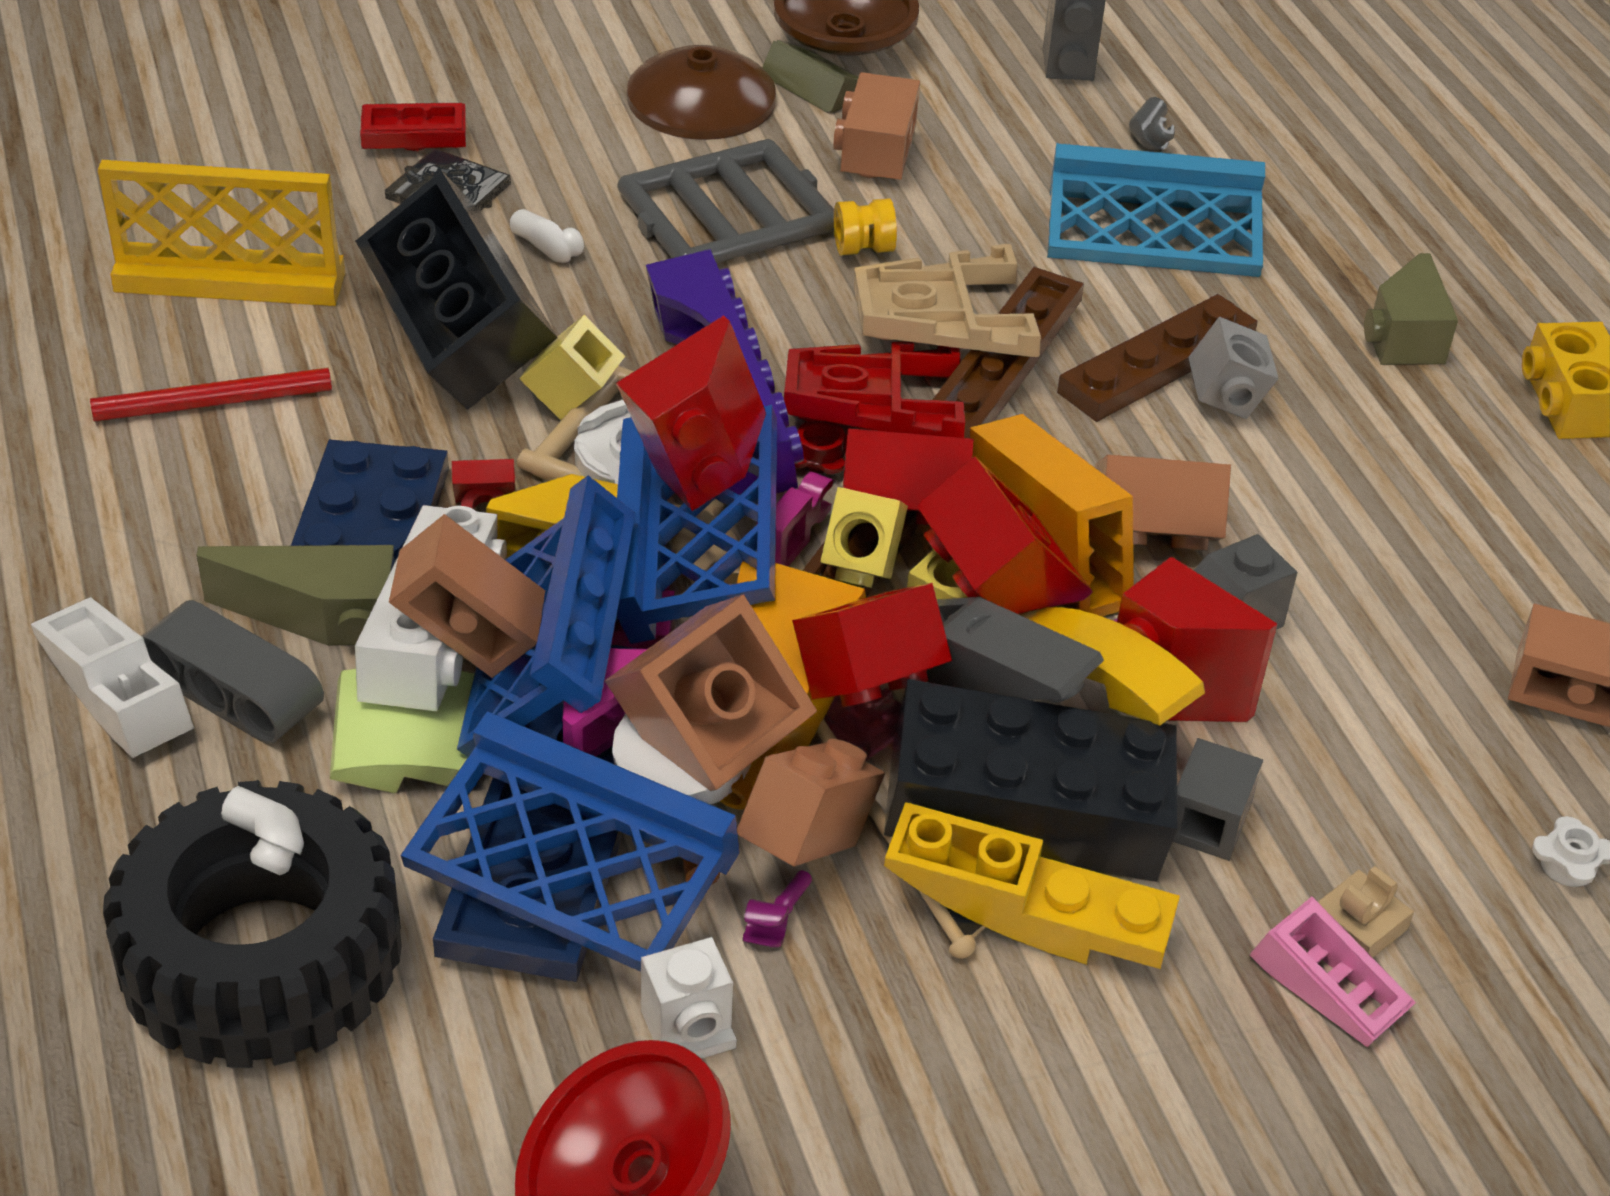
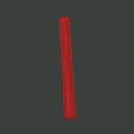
M329 367L90 398L93 421L97 422L331 391L332 385Z

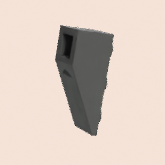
M981 597L937 600L952 661L926 669L929 679L927 682L1027 700L1047 699L1051 703H1058L1079 693L1085 685L1084 679L1104 659L1099 651Z

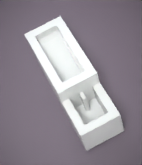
M91 597L31 624L35 637L76 696L112 739L132 758L194 729L179 682L151 661L143 637Z

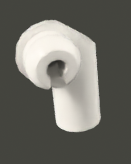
M525 209L518 210L511 216V231L531 242L554 262L568 263L571 257L579 256L584 250L583 238L575 228L568 227L562 231L553 221Z
M237 786L231 790L222 806V818L260 837L250 853L252 863L278 875L288 872L294 854L301 855L304 846L297 816L286 806L243 787Z

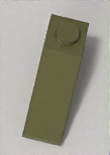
M393 545L198 546L196 554L205 602L328 646L356 645L395 564Z

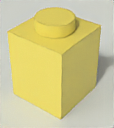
M585 315L543 349L519 378L560 420L571 409L577 408L599 391L625 358V355Z

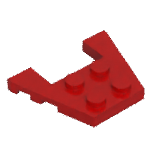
M897 341L892 342L891 353L861 355V346L859 344L789 349L784 389V402L787 413L810 422L827 421L877 431L964 438V402L901 398V375L950 377L960 364V348L938 345L937 349L914 351L913 342Z

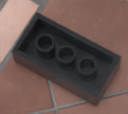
M442 170L355 240L427 373L467 410L491 393L498 385L558 338L480 210Z
M908 679L894 732L884 835L893 837L905 802L1041 839L1043 840L1041 857L1091 871L1157 882L1178 829L1176 725L1166 723L1157 725L1143 719Z

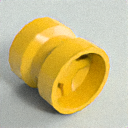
M891 198L873 199L869 205L859 206L854 201L835 203L834 236L839 255L858 254L862 248H872L876 253L894 252L897 242V223L895 208Z

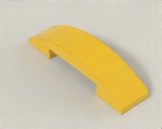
M1046 607L1018 614L1101 653L1104 661L1086 678L1105 685L1109 708L1151 721L1157 725H1162L1205 694L1203 681L1186 665L1152 640L1113 620L1082 610L1064 607Z

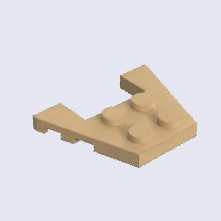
M1011 244L991 246V256L970 259V252L968 250L950 252L948 263L922 267V260L918 257L854 268V291L863 336L875 337L881 340H901L1027 357H1039L1041 335L1034 314H974L966 285L1016 284L1017 261Z

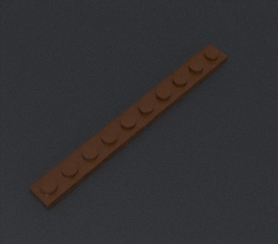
M1037 267L1031 269L998 314H1034L1041 335L1039 357L970 349L932 399L964 402V438L970 439V427L996 420L1082 301L1084 283ZM906 513L897 555L919 526L915 524L916 513ZM861 523L851 530L848 537V547L855 557H866L874 552L879 541L876 527L872 523ZM824 541L802 571L835 580L837 567L820 563L825 544ZM874 576L872 588L847 582L843 583L864 588L867 598L881 577Z

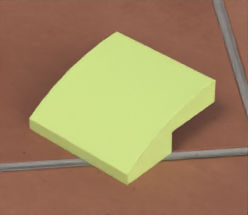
M356 669L341 671L337 684L330 779L390 793H397L404 777L449 786L468 758L457 750V745L475 674L461 671L458 685H448L438 711L357 702Z

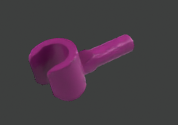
M804 870L798 871L782 893L776 897L774 903L749 899L744 915L747 926L742 941L768 947H781L787 930L789 914L792 912L793 906L811 884V875Z

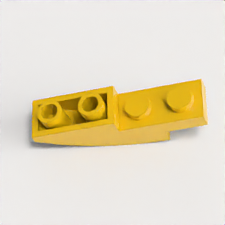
M905 802L885 856L884 866L917 890L975 923L1050 954L1087 965L1090 951L1094 950L1161 969L1180 895L1041 857L1043 840Z

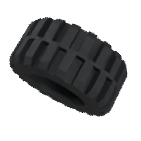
M256 780L238 782V786L286 806L294 812L299 820L304 846L301 855L294 854L288 872L278 875L252 863L250 853L260 837L222 818V806L231 791L220 793L217 786L197 793V801L185 807L180 802H177L161 812L158 816L159 824L156 827L152 828L148 825L143 827L128 844L130 855L122 854L116 861L108 878L110 888L104 895L103 916L107 928L106 934L120 990L124 993L127 1008L135 1021L148 1027L150 1037L165 1048L175 1050L182 1044L184 1057L206 1064H211L214 1057L225 1058L227 1067L253 1068V1060L272 1058L274 1066L293 1062L296 1060L295 1053L312 1047L314 1052L317 1053L338 1041L337 1032L340 1029L346 1027L348 1030L353 1031L371 1014L370 1001L378 1003L385 997L393 982L392 970L400 963L402 949L395 872L391 866L390 851L383 837L372 830L371 822L351 806L343 810L342 800L319 789L313 795L305 793L304 787L298 783L279 781L277 788L262 787L261 782ZM283 900L298 903L314 910L313 914L295 929L279 937L259 943L223 944L197 935L208 922L219 914L249 902Z

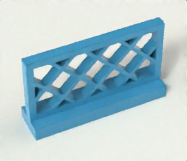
M1056 143L1050 181L1051 202L1047 257L1260 277L1263 268L1262 189L1265 180V162ZM1065 197L1091 200L1077 208ZM1118 202L1144 205L1129 212ZM1171 207L1191 208L1196 210L1186 215L1185 217H1182ZM1102 208L1117 220L1104 229L1089 218V216ZM1224 212L1246 213L1248 215L1235 222ZM1154 213L1170 225L1157 234L1141 222ZM1208 218L1223 231L1209 239L1194 226ZM1076 225L1090 237L1083 242L1061 240L1060 234ZM1129 230L1143 242L1137 246H1126L1119 243L1115 237ZM1181 234L1196 248L1191 251L1175 250L1167 242ZM1234 239L1249 251V257L1229 255L1220 247Z

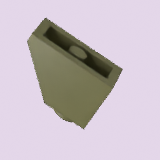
M1419 253L1380 285L1374 309H1368L1364 319L1365 338L1367 342L1373 343L1380 365L1446 364L1458 318L1430 253Z

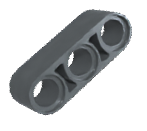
M193 600L185 601L141 635L151 661L179 682L183 696L266 744H274L324 700L322 685L314 672L306 664L199 602Z

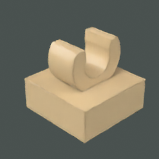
M1376 866L1369 870L1368 875L1361 870H1357L1318 901L1372 958L1409 929L1414 914L1412 909L1394 896L1398 888L1397 882Z

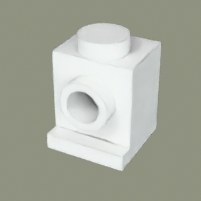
M712 937L641 957V1012L653 1040L678 1044L689 1049L701 1059L736 1048L737 1039L731 1028L733 981Z

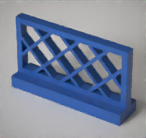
M772 405L764 406L766 416L748 468V472L759 478L741 495L726 489L694 511L685 503L678 508L667 501L675 492L656 473L632 418L623 419L617 498L636 514L617 618L630 644L655 640L656 623L694 616L706 606L744 594L750 605L775 600L777 416ZM715 499L728 506L709 524L696 518ZM744 516L758 522L739 542L726 535ZM683 528L696 534L677 554L665 548V545ZM713 545L727 552L707 571L693 564ZM743 561L757 569V580L732 585L723 582ZM681 574L695 582L681 595L662 598V592Z
M589 475L570 488L564 518L505 559L545 590L537 644L493 678L476 667L457 745V750L467 757L476 747L472 732L487 711L525 726L563 700L580 713L601 701L636 513Z
M487 711L472 732L476 747L400 855L404 867L641 972V957L674 948L717 874L720 872L727 875L740 853L736 815ZM484 773L508 783L513 797L472 809L468 795ZM519 789H522L528 793L521 794ZM551 804H557L570 810L574 824L533 835L527 811ZM461 805H463L464 811L457 813ZM518 814L525 838L484 850L477 826ZM581 815L589 819L582 821ZM470 829L476 850L475 853L448 861L429 853L441 836ZM614 830L632 837L636 851L595 862L588 838ZM580 841L587 865L546 877L539 852ZM643 842H646V843H648V844H650V845H653V846H650V847H646V848H645ZM531 855L538 880L511 888H506L493 882L489 867ZM675 857H681L699 865L688 882L661 890L658 888L651 867L652 864ZM642 868L650 893L609 905L602 879ZM481 870L483 877L472 872ZM593 882L601 908L574 916L556 910L551 894ZM543 897L545 904L534 899ZM675 904L668 915L665 907ZM656 910L661 928L648 950L619 937L615 922ZM606 925L608 932L597 927Z

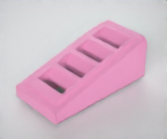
M1310 897L1271 929L1250 953L1252 959L1269 975L1366 1047L1372 1044L1416 1003L1313 897ZM1298 942H1299L1301 945H1303L1305 948H1307L1309 951L1306 952V951L1298 944ZM1323 960L1333 969L1326 973L1318 963ZM1344 978H1347L1357 986L1349 994L1338 985ZM1368 996H1371L1382 1005L1368 1016L1358 1005Z

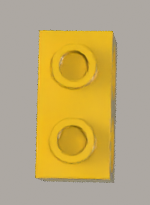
M1603 322L1537 323L1531 345L1527 346L1523 351L1522 372L1525 379L1530 380L1539 398L1540 410L1544 416L1548 417L1558 439L1610 437V335Z

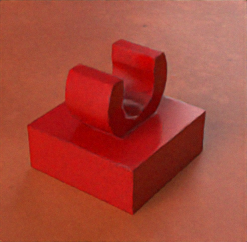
M514 459L452 461V486L455 503L461 502V506L475 509L482 502H490L491 499L516 492Z

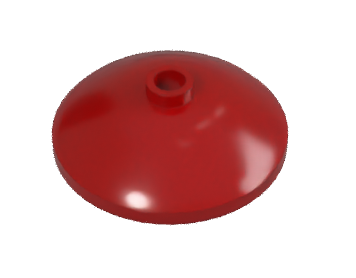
M636 1041L600 1053L565 1078L550 1094L534 1117L518 1156L515 1172V1196H708L721 1173L729 1146L731 1131L729 1102L719 1078L695 1053L683 1046L667 1041Z

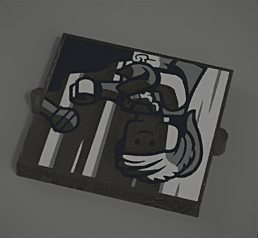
M433 148L415 165L404 168L405 173L385 189V199L401 204L442 170L481 211L483 208L492 207V200L511 184V175Z

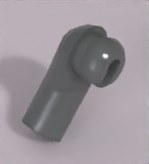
M1157 97L1147 99L1129 122V130L1141 145L1149 151L1164 150L1175 135L1173 124L1168 129L1163 127V123L1167 120L1165 116L1168 108L1166 103Z

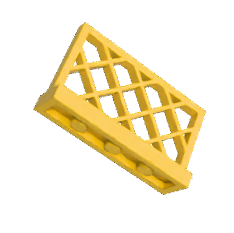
M101 160L98 167V175L115 260L110 274L113 292L336 306L345 276L344 255H339L330 174ZM117 180L135 181L151 194L137 205L119 191ZM177 184L193 185L206 195L207 198L196 208H193L171 190ZM235 187L249 188L264 201L250 212L228 195V193ZM292 191L317 193L318 206L306 216L285 197ZM159 200L183 218L171 230L147 213ZM216 204L238 221L227 233H224L203 216ZM272 208L276 209L295 225L282 237L260 220ZM136 222L158 239L156 243L128 242L126 230ZM190 226H193L214 244L211 247L191 246L179 236ZM248 229L270 247L267 250L245 249L235 240ZM305 233L323 247V254L302 253L293 247L291 243Z

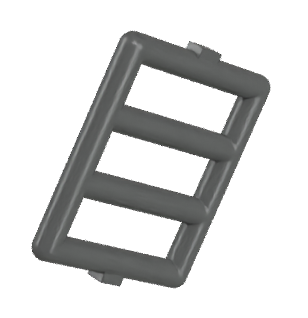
M771 139L624 175L617 183L619 192L638 215V228L646 238L655 236L671 258L711 249L716 263L834 231V208L817 190L818 180L808 169L800 171ZM765 161L811 215L786 221L741 167ZM719 173L764 228L739 234L694 179ZM672 185L717 241L690 247L648 195L647 191Z

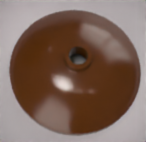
M774 0L773 11L779 26L799 43L828 54L858 56L888 49L910 35L918 23L919 3L918 0Z
M689 45L661 52L640 65L628 80L627 101L630 110L641 122L659 132L686 139H721L746 133L765 122L775 108L776 87L771 76L758 63L743 54L717 46Z

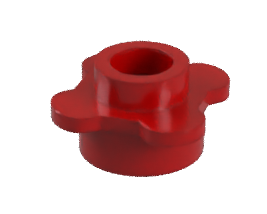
M808 421L799 427L797 431L803 449L804 461L794 463L795 468L805 467L807 470L815 473L831 475L838 474L845 469L843 457L846 452L847 434L844 433L838 424L827 421Z

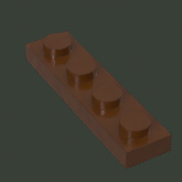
M1216 294L1064 372L1059 376L1057 393L1095 422H1098L1192 372L1188 357L1219 317L1256 331L1258 321L1235 306L1231 301Z

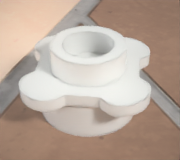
M1565 816L1558 818L1554 824V830L1548 836L1536 837L1532 846L1534 855L1541 860L1544 872L1551 879L1565 886L1580 887L1587 885L1594 880L1597 870L1602 864H1610V841L1599 839L1598 835L1591 828L1583 825L1581 821L1573 817Z

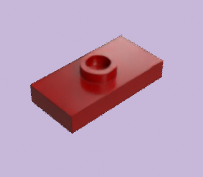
M465 103L362 105L361 112L362 149L404 148L409 151H420L426 148L466 147Z

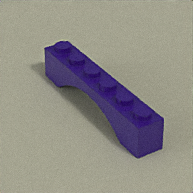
M711 249L646 264L654 311L666 341L679 344L723 315L731 322L764 406L772 405L777 416L776 493L788 491L791 487L798 488L794 463L804 461L800 437L795 425L789 427V418L784 398L781 392L775 393L774 380L767 359H761V351L753 327L748 328L745 308L741 298H736L729 269L719 270ZM747 471L745 478L728 489L741 495L759 477Z

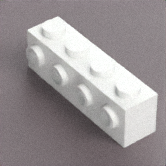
M423 505L403 545L404 547L445 514L503 559L507 557L506 540L497 539V514L476 512L474 509L466 506L442 508ZM396 560L355 645L357 702L438 711L448 685L457 686L459 683L463 656L388 603L397 565Z

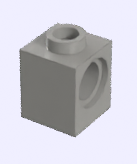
M1221 317L1216 320L1188 357L1198 401L1245 419L1250 416L1279 379L1267 335Z

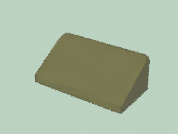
M781 40L773 41L762 67L776 84L830 113L843 108L846 91L854 92L859 78L804 46Z

